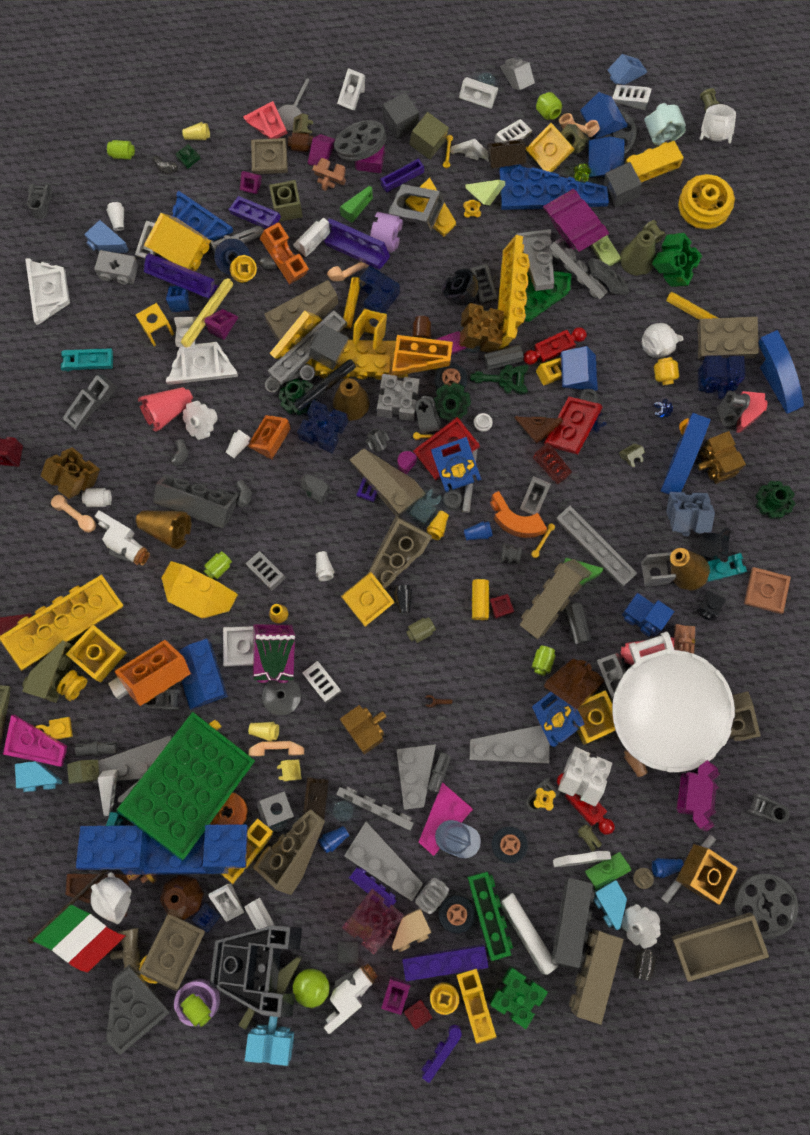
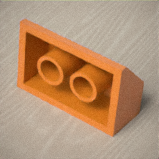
M166 640L114 671L131 698L139 706L149 702L152 698L191 674L184 657Z

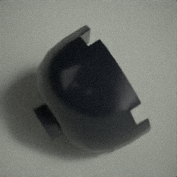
M463 268L454 272L455 276L446 279L442 292L445 298L453 305L465 306L472 303L477 297L480 288L479 282L470 269Z

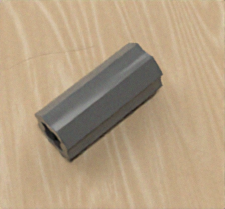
M520 345L484 354V362L488 370L523 361V352Z
M582 603L566 606L565 611L574 645L590 642L591 637Z

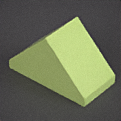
M493 180L466 184V189L481 203L490 206L505 186V181Z

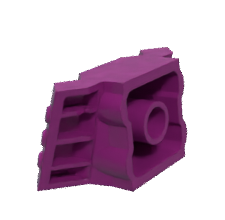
M574 189L543 206L554 228L573 250L576 249L580 252L609 234L596 214Z
M708 760L698 767V773H682L677 802V812L693 815L694 822L705 832L715 826L709 817L716 813L714 809L716 790L719 787L714 779L720 775L717 767Z

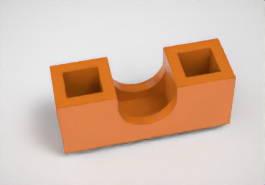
M278 222L265 229L260 236V240L290 285L304 277L309 268L300 254L294 255L291 252L287 243L289 237Z

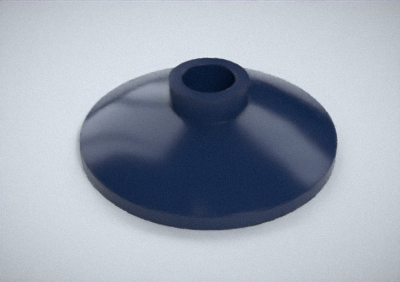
M233 238L219 243L214 253L215 263L219 270L230 276V264L232 263L228 259L230 254L234 258L241 255L250 257L247 246L242 241Z

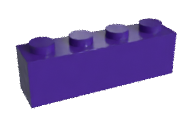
M484 944L402 958L406 981L488 968Z

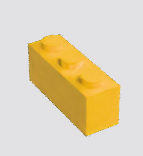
M675 141L662 143L654 149H647L641 154L632 155L626 159L625 164L631 162L640 182H644L679 168L684 157Z

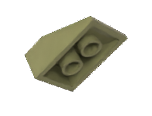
M62 640L24 679L22 692L57 703L60 695L57 692V687L68 673L72 663V659L66 653L73 645Z

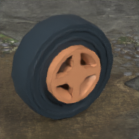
M450 363V366L441 367L437 370L434 382L437 390L445 383L451 386L452 381L466 388L468 378L466 371L461 366Z
M512 826L499 829L494 834L491 842L494 855L505 863L520 861L526 855L528 849L525 834L520 829Z
M454 895L442 902L438 917L445 930L460 934L466 932L472 926L475 920V910L468 899L463 896Z

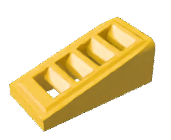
M561 357L540 364L536 369V373L543 386L562 378V372L558 367V364L561 367Z

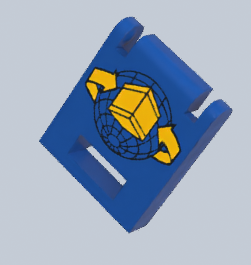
M467 437L431 449L445 492L449 491L447 485L451 483L453 490L474 483L472 477L474 474L478 481L481 480ZM459 444L461 451L443 457L441 450Z
M552 692L532 706L552 747L557 746L558 742H563L579 730L577 725L579 727L584 725L578 709H575ZM556 698L558 699V700L555 701L552 705H550L549 707H547V705H548L549 703H551L554 699H556Z

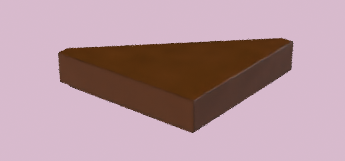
M514 417L536 444L563 422L561 418Z

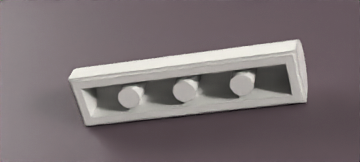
M513 893L501 899L500 903L503 912L541 974L548 975L558 965L551 964L552 956L520 903Z

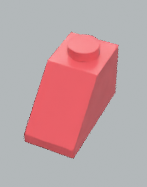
M742 391L740 395L748 394L750 396V403L737 421V433L742 432L766 411L767 400H765V393Z

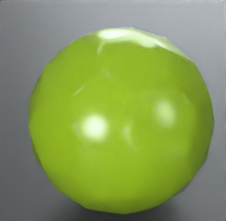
M306 969L300 972L293 983V994H295L296 1001L307 1008L318 1007L324 1003L329 994V981L326 975L317 969Z

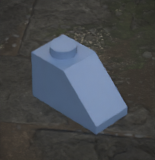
M622 54L610 66L608 72L611 74L610 79L615 84L625 85L646 74L647 70L639 59Z
M101 220L84 234L88 240L86 242L93 251L97 250L100 252V250L113 253H127L129 251L126 243Z

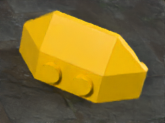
M171 561L162 576L167 601L201 619L229 612L238 596L237 593L218 581Z

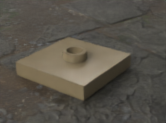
M286 138L251 140L252 173H288Z

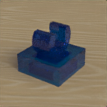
M205 903L192 921L206 933H209L221 915Z

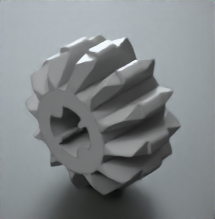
M433 878L417 896L415 903L422 911L432 914L444 901L449 888L442 881Z

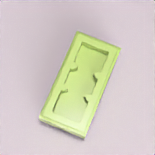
M608 236L590 245L599 260L609 266L621 260L620 255Z

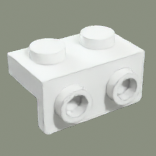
M322 218L319 222L316 221L293 244L294 248L307 257L329 235V222L325 218Z

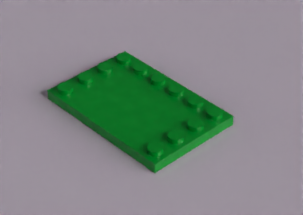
M192 712L116 811L183 861L204 833L205 825L211 823L255 760Z

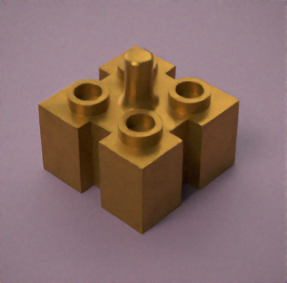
M469 303L461 316V326L464 329L460 332L459 346L474 349L475 346H480V351H496L502 345L503 331L499 330V328L503 325L504 311L493 308L484 311L483 306Z
M729 431L708 439L705 446L699 451L701 463L697 464V469L701 471L709 467L707 470L708 476L711 480H714L715 484L736 476L739 470L746 465L740 452H737L736 444Z
M71 447L63 451L60 457L56 454L46 459L41 477L49 484L57 485L58 491L70 499L78 495L80 490L85 491L86 488L93 487L100 469L91 461L85 462L82 459L83 455Z
M358 705L340 718L342 724L364 755L384 741L382 737L384 732L378 725L387 717L383 711L372 718L371 713L366 707L362 709Z

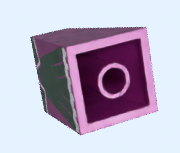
M253 624V680H257L260 683H267L269 680L286 683L288 680H293L295 633L292 625Z

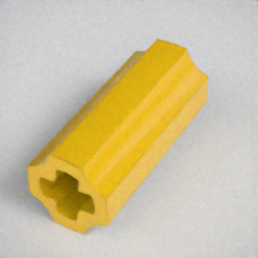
M475 579L472 581V619L488 620L489 580Z

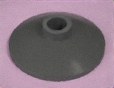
M270 680L262 692V701L265 708L274 715L284 716L292 713L298 707L301 700L300 688L293 680H288L286 683ZM279 692L284 693V697L282 699H279L277 697V694Z

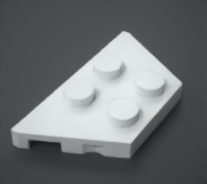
M27 258L25 260L35 324L39 325L70 304L66 272L63 267L51 266L44 262L37 263Z
M217 342L202 343L187 348H179L177 358L172 364L171 373L166 378L167 385L231 378L238 377V373Z

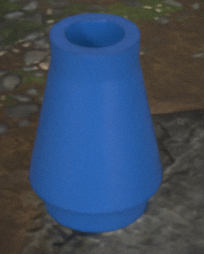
M482 521L464 530L466 541L489 539V537L493 536L490 522Z
M342 826L321 835L318 842L327 854L328 852H333L349 837V834L345 827Z
M657 858L655 861H652V872L655 877L662 879L680 872L684 864L681 859Z

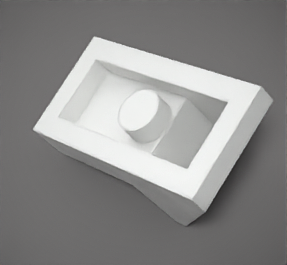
M348 68L337 104L355 110L360 93L365 91L364 74Z
M197 316L174 317L177 327L176 347H184L181 344V339Z

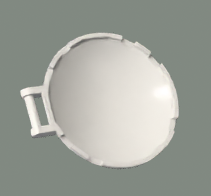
M668 632L661 633V636L637 644L635 642L630 643L629 649L634 664L626 671L618 683L612 705L613 723L623 746L643 764L667 772L689 771L698 768L705 761L713 759L728 741L732 732L733 718L735 717L732 692L723 675L704 658L693 653L674 650ZM664 644V650L640 657L639 651Z

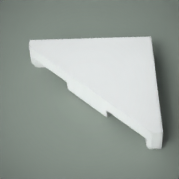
M476 139L451 146L450 152L452 154L460 152L466 154L465 157L478 160L480 157L489 162L488 151Z

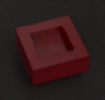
M508 594L489 600L495 619L514 613Z
M421 999L404 1010L405 1015L415 1030L433 1018Z

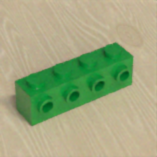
M485 871L468 876L467 880L490 960L494 961L511 956L510 949H513L510 936L506 937L504 928H507L504 915L500 916L498 910L501 907L498 895L494 896L492 887H495V882L492 874L488 875V872Z

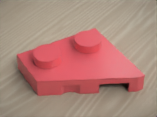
M273 101L243 116L248 124L269 139H277L288 134Z

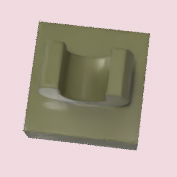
M303 113L294 117L293 132L311 134L312 131L308 130L307 127L312 125L313 121L308 120V115Z
M632 444L620 451L619 455L621 459L627 461L629 466L635 467L634 459L637 458L639 462H643L642 454L645 451L643 446Z

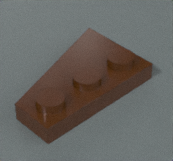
M67 874L65 895L74 898L98 874ZM104 874L95 884L97 885L101 880L107 878L108 874ZM114 874L116 878L122 880L129 887V880L125 874ZM91 887L78 900L91 904Z

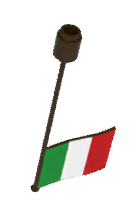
M102 870L32 937L29 936L28 943L33 944L36 942L55 952L71 966L87 973L90 972L126 935L111 930L92 914L72 904L108 870Z

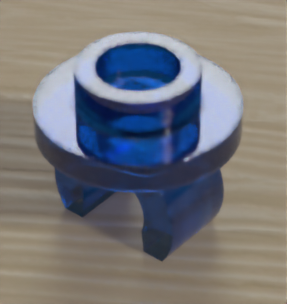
M663 399L662 402L654 403L656 408L661 407L659 412H655L656 417H663L664 415L670 417L673 412L671 401Z
M599 413L591 431L599 432V427H604L608 424L607 422L599 423L598 421L599 417L603 416V413Z

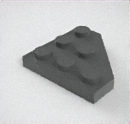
M130 964L117 974L112 982L106 1041L119 1055L170 1013L168 1006Z

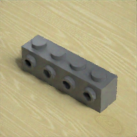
M572 878L565 880L551 964L574 970L579 969L580 965H583L585 953L582 952L583 944H586L588 939L586 925L590 922L592 914L589 906L590 902H593L595 890H592L593 883Z

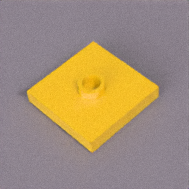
M552 123L526 148V151L540 167L549 172H553L574 150V147Z
M372 572L341 595L342 599L365 627L395 603Z

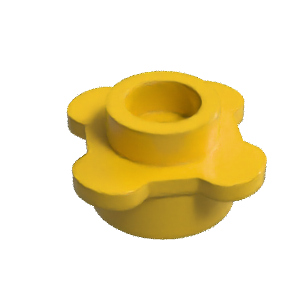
M476 200L464 202V216L466 218L470 216L480 217L481 211L479 208L481 203Z
M538 788L536 790L537 795L534 806L536 808H546L548 811L552 810L554 807L552 804L553 798L556 796L555 792L552 790L548 792Z

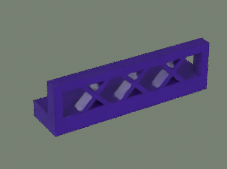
M328 219L331 232L324 240L325 245L379 270L390 258L384 242L333 219Z
M150 253L145 256L144 272L206 298H210L219 287L214 284V279Z

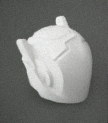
M723 104L707 108L701 128L700 140L705 136L707 139L715 142L728 139V143L731 144L736 119L735 110Z
M655 323L645 330L642 337V347L649 356L663 358L674 352L676 344L684 339L683 336L675 334L673 329L667 324Z
M110 872L107 878L101 880L97 885L91 886V906L101 917L119 924L131 902L130 895L132 890Z

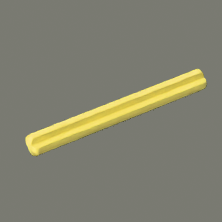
M230 279L223 280L183 336L181 344L187 348L193 344L206 325L204 322L205 318L214 314L231 290L233 282Z

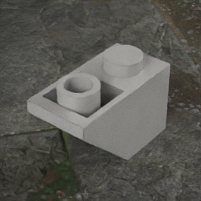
M510 58L505 61L504 65L500 66L513 89L521 90L535 83L529 62Z

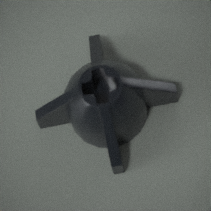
M725 527L719 534L700 533L703 537L700 543V555L706 560L710 558L720 559L721 562L726 563L728 561L727 552L729 550L731 530Z

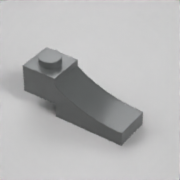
M96 375L88 388L81 390L63 416V419L75 430H79L95 410L110 399L117 386L106 376Z

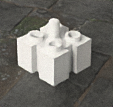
M575 747L567 760L564 769L565 773L562 776L558 790L571 796L576 793L581 796L582 801L596 806L604 794L607 784L606 779L609 776L612 762L598 756L597 758L589 757V752Z

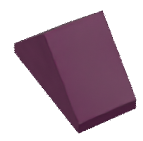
M322 134L314 137L308 165L317 166L321 158L329 160L334 149L335 139Z
M385 144L374 155L354 161L355 169L357 171L382 173Z
M221 309L205 318L204 322L209 333L225 340L237 321L238 316Z
M390 976L381 1009L401 1015L410 989V982Z

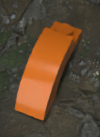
M499 491L492 494L491 507L495 512L498 511L494 516V520L504 531L522 538H533L546 533L547 527L538 513L527 517L516 515L509 509Z

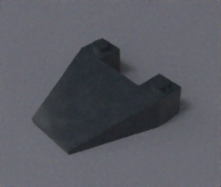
M271 925L215 941L210 985L261 1015L280 1018L293 1016L295 994L278 992L277 983L281 949H300L302 928Z

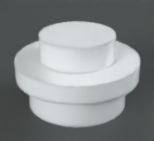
M485 413L478 414L474 419L475 428L481 432L488 431L492 427V418Z

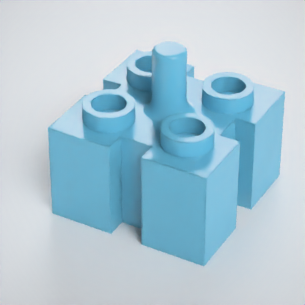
M269 1016L268 1025L257 1024V1027H253L248 1033L245 1061L288 1066L292 1058L294 1032L290 1031L289 1027H277L278 1017Z

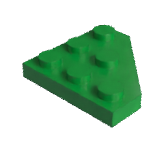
M553 271V289L535 291L530 275L527 272L528 286L525 290L527 302L524 306L525 322H530L569 294L572 273Z

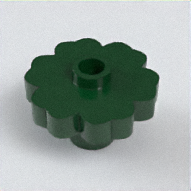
M299 379L288 381L286 387L280 389L279 394L283 410L288 414L294 412L297 415L307 413L309 407L315 405L316 400L302 411H298L295 408L294 402L312 389L313 385L307 380L301 382Z
M454 382L450 386L445 383L442 387L438 388L436 392L438 396L434 398L437 411H440L441 418L451 421L454 417L461 419L468 413L467 407L471 405V396L469 392H464L465 387ZM449 399L455 400L456 403L451 404Z
M770 481L767 485L761 486L755 495L758 500L756 507L761 514H768L770 519H781L784 514L788 515L792 512L795 506L792 498L795 494L790 486H783L781 481Z

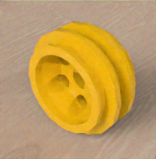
M709 174L699 175L689 180L682 189L678 207L681 216L687 223L695 228L707 230L717 228L725 223L734 208L735 197L732 188L725 180Z

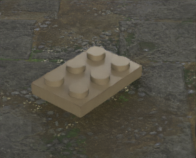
M168 914L139 973L177 991L205 931Z

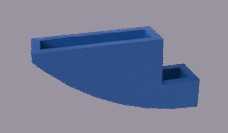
M778 330L761 337L758 341V347L766 360L760 366V369L786 414H789L804 406L795 366Z
M695 413L691 414L685 431L676 446L661 492L669 494L670 492L682 491L711 419Z

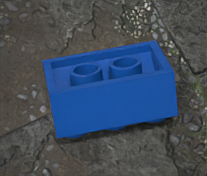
M208 639L189 644L178 651L184 657L191 673L182 680L190 710L228 697L212 644Z

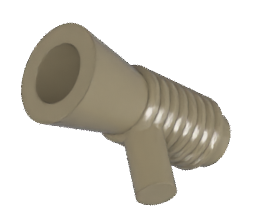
M139 928L118 931V933L126 935L121 941L123 950L112 951L110 958L111 960L123 959L124 968L130 964L140 975V954L137 947Z

